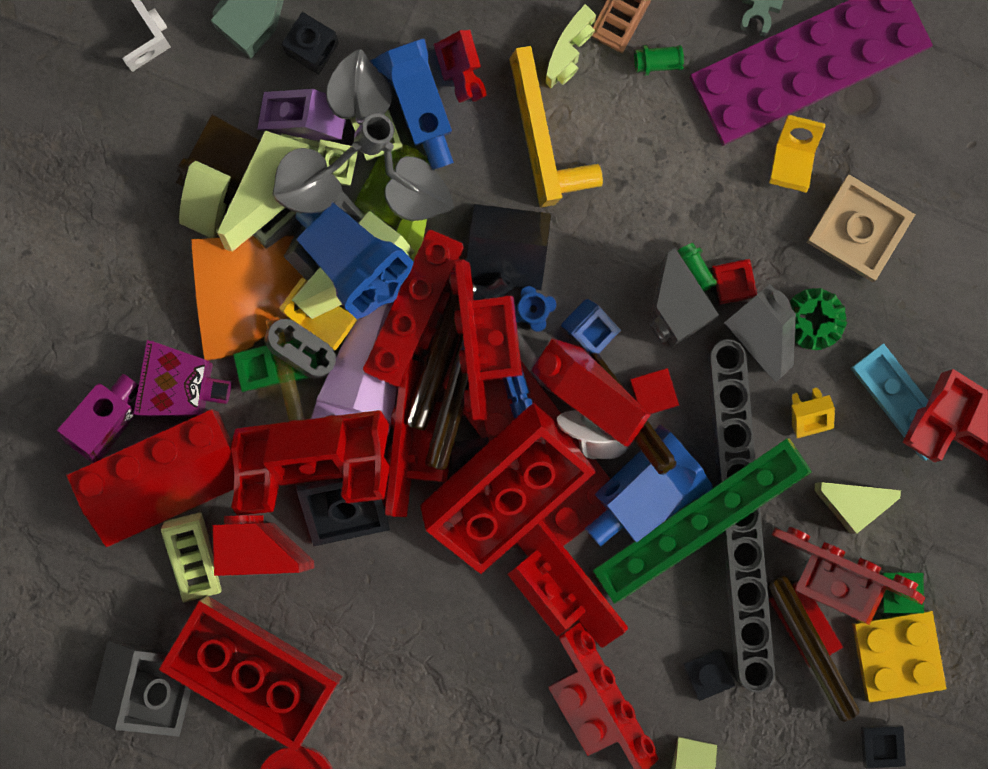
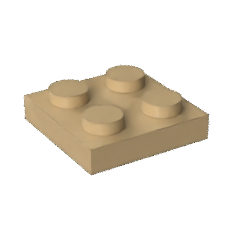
M848 174L807 240V243L869 281L875 282L916 214Z

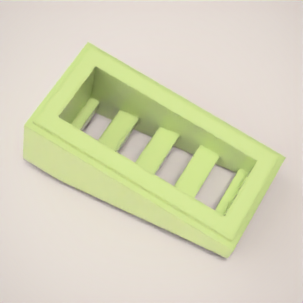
M199 512L165 521L161 528V533L182 601L187 602L221 593L219 578L214 576V557L202 513ZM194 531V535L177 539L176 534ZM198 544L199 550L181 554L180 549ZM203 561V566L188 570L184 569L185 564ZM204 575L208 577L206 582L188 585L187 580Z

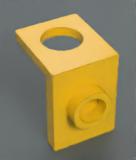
M787 115L776 144L770 184L805 193L808 191L815 152L825 130L824 123ZM796 128H804L809 130L813 136L806 140H800L793 137L790 132Z
M301 278L279 309L290 320L295 321L329 344L333 350H336L355 325L357 319L340 306L313 319L307 316L301 309L294 311L295 303L292 299L308 282L306 279Z

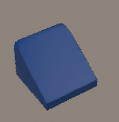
M585 299L561 324V327L589 354L593 352L600 353L621 331L599 305L589 299Z

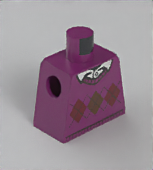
M147 340L134 414L143 417L198 416L205 412L206 401L221 404L228 403L231 381L211 378L213 363L205 359Z
M125 374L119 377L110 390L98 383L57 430L65 444L91 463L103 459L134 417L132 408L128 404L137 394L139 385ZM106 409L113 410L108 416H100L101 412Z

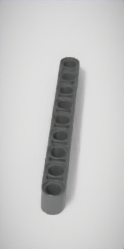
M729 339L720 341L713 346L707 354L706 361L717 485L727 479V471L732 465L735 464L744 468L756 460L746 353L740 343ZM726 348L735 354L736 362L733 368L725 369L717 363L716 355L719 349ZM724 387H732L738 392L739 403L735 408H727L721 403L720 392ZM728 426H736L742 432L743 439L737 448L730 447L724 441L723 434ZM760 508L750 514V518L745 525H733L722 533L734 674L741 686L751 692L759 693L771 687L775 678L761 514ZM747 543L753 550V558L750 563L741 566L734 558V551L739 544ZM749 582L755 586L757 596L751 604L744 605L738 599V590L744 583ZM754 622L760 628V637L755 643L745 644L741 637V631L746 624ZM754 662L761 663L764 669L762 679L757 683H748L745 678L747 666Z

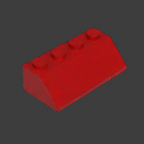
M533 402L420 505L425 530L482 574L595 474V469L571 438L558 427L557 422Z
M211 409L66 476L83 514L104 545L110 547L234 490L232 441L219 412Z
M264 515L224 516V525H213L214 576L300 573L314 569V560L275 523H264Z
M209 596L199 600L159 668L161 672L295 752L302 745L343 677Z

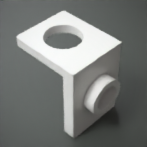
M141 0L131 1L155 37L122 58L132 72L171 48L161 32L168 27L156 9L153 8L147 11Z

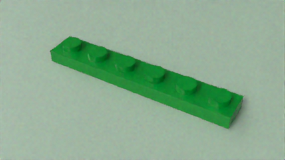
M786 438L660 524L641 540L632 543L594 569L593 572L614 604L619 603L812 473L792 441Z

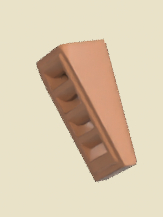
M607 0L593 26L595 32L591 37L623 54L652 0H634L640 3L638 8L622 0ZM614 8L626 14L632 20L628 23L611 14L612 9ZM605 22L624 31L623 37L603 28Z

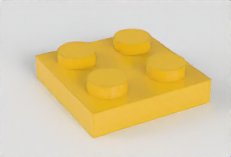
M928 610L924 611V613H910L875 619L871 621L870 625L863 622L852 623L867 702L947 689L933 611Z

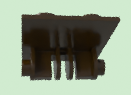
M212 114L189 158H183L177 168V172L180 175L176 183L184 187L188 168L195 160L230 176L231 179L223 203L227 204L225 210L228 211L260 140Z

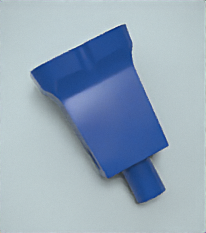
M420 39L382 53L370 60V62L392 85L414 147L423 144L432 170H436L454 163L445 139L446 135L451 134L452 129L429 67V55L425 39Z
M333 202L324 212H296V219L306 228L297 238V241L332 280L337 298L356 319L365 317L380 306L395 301L399 288L409 275L414 263L401 248L392 242L374 237Z
M659 425L655 431L674 456L676 467L664 475L658 474L641 450L594 494L606 508V511L588 525L585 530L600 547L621 529L635 542H638L685 505L700 498L714 488L700 464L689 454L679 440L662 425Z

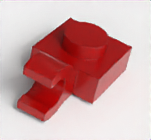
M459 30L433 44L444 81L453 80L455 96L458 102L462 103L470 98L473 102H476L486 97L484 83L473 72L480 68L481 65L471 31Z

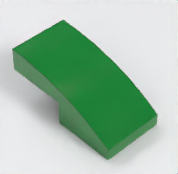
M293 341L278 344L280 347H283L287 343L291 344L295 348L299 347V345H297ZM267 346L233 354L242 392L310 378L274 355ZM303 349L302 352L312 359L310 366L313 369L320 365L322 366L319 351L315 354H310Z

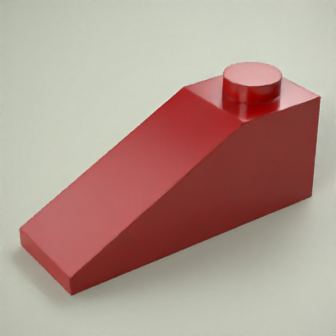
M552 338L531 369L555 395L624 446L629 447L651 416L582 347Z

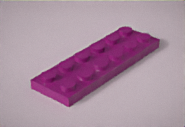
M848 0L691 74L689 78L722 146H725L787 115H791L930 49L933 44L911 0Z

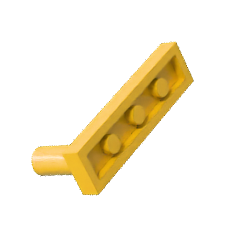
M531 46L516 48L509 59L540 208L556 205L562 199L561 193L601 187L603 177L599 164L562 170L556 169Z

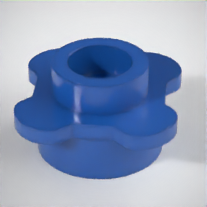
M525 287L521 291L522 298L518 306H515L516 322L523 321L530 325L533 331L541 332L546 328V319L549 313L556 309V301L551 296L545 297L537 293L534 287ZM536 306L537 312L532 313L530 307Z

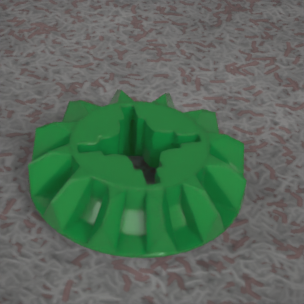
M822 288L805 289L790 300L791 309L796 313L795 343L808 350H822L832 346L842 337L847 325L845 306L842 305L836 294ZM817 303H819L820 315L831 320V322L820 324L815 331V335H813L812 322L806 320V318H801L800 315L805 316L806 314L813 313Z

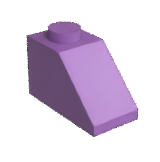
M315 89L264 92L257 130L276 134L282 133L312 140H341L346 119L338 118L333 114L328 106L326 93Z

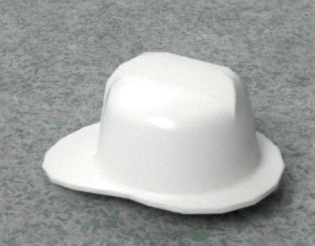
M577 410L564 412L557 418L558 427L566 434L579 440L580 451L587 458L613 459L620 457L628 449L627 446L622 445Z

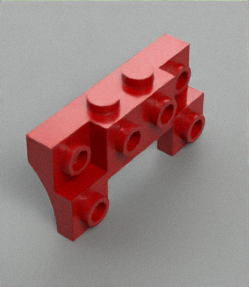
M954 369L942 372L926 407L917 410L903 443L931 461L939 462L943 460L952 440H955L988 461V389H984Z
M381 410L235 429L231 445L234 464V494L231 508L237 516L274 512L279 485L343 478L341 495L346 503L385 499L390 465L384 458L389 429L388 421Z

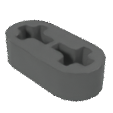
M281 319L267 329L265 334L267 348L305 376L320 378L327 375L334 368L336 355L333 348L295 321ZM284 329L290 330L289 339L299 345V347L295 348L288 343L280 347L277 344L279 337L275 334V330L278 332H282ZM303 349L310 354L321 351L324 354L321 360L326 364L325 367L320 365L313 369L310 366L312 359L302 352Z

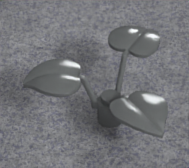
M362 49L352 52L339 63L332 73L326 87V100L329 108L338 118L351 119L356 117V121L360 126L355 132L354 143L328 167L325 158L315 150L299 148L289 152L280 161L276 170L273 189L275 200L285 208L299 213L324 211L331 206L332 202L335 203L342 192L340 181L332 173L359 150L367 155H375L384 151L386 175L392 179L385 186L384 197L394 214L405 220L421 221L451 211L454 208L451 194L442 178L435 170H432L427 162L416 157H404L397 163L395 171L393 170L391 151L394 145L389 141L393 137L394 126L391 120L384 115L390 107L392 100L390 87L384 76L369 61Z

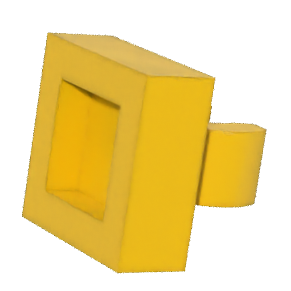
M813 388L812 400L801 402L797 393L792 394V428L796 438L834 429L835 407L830 395L822 397L821 391L818 388Z

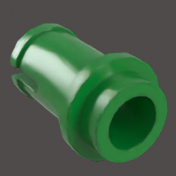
M642 45L641 49L634 50L636 73L642 72L644 76H649V73L654 71H679L684 68V53L681 45L660 48H648L647 45Z
M690 243L677 250L704 292L717 284L716 279L713 278L700 255L703 252L700 247L696 248L694 243Z

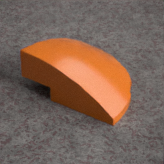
M251 236L233 252L224 248L220 238L191 239L198 317L205 360L222 359L252 348L255 342L265 337L267 329L273 323L281 319H288L279 308L299 280L304 278L284 257L294 236H284L267 249Z

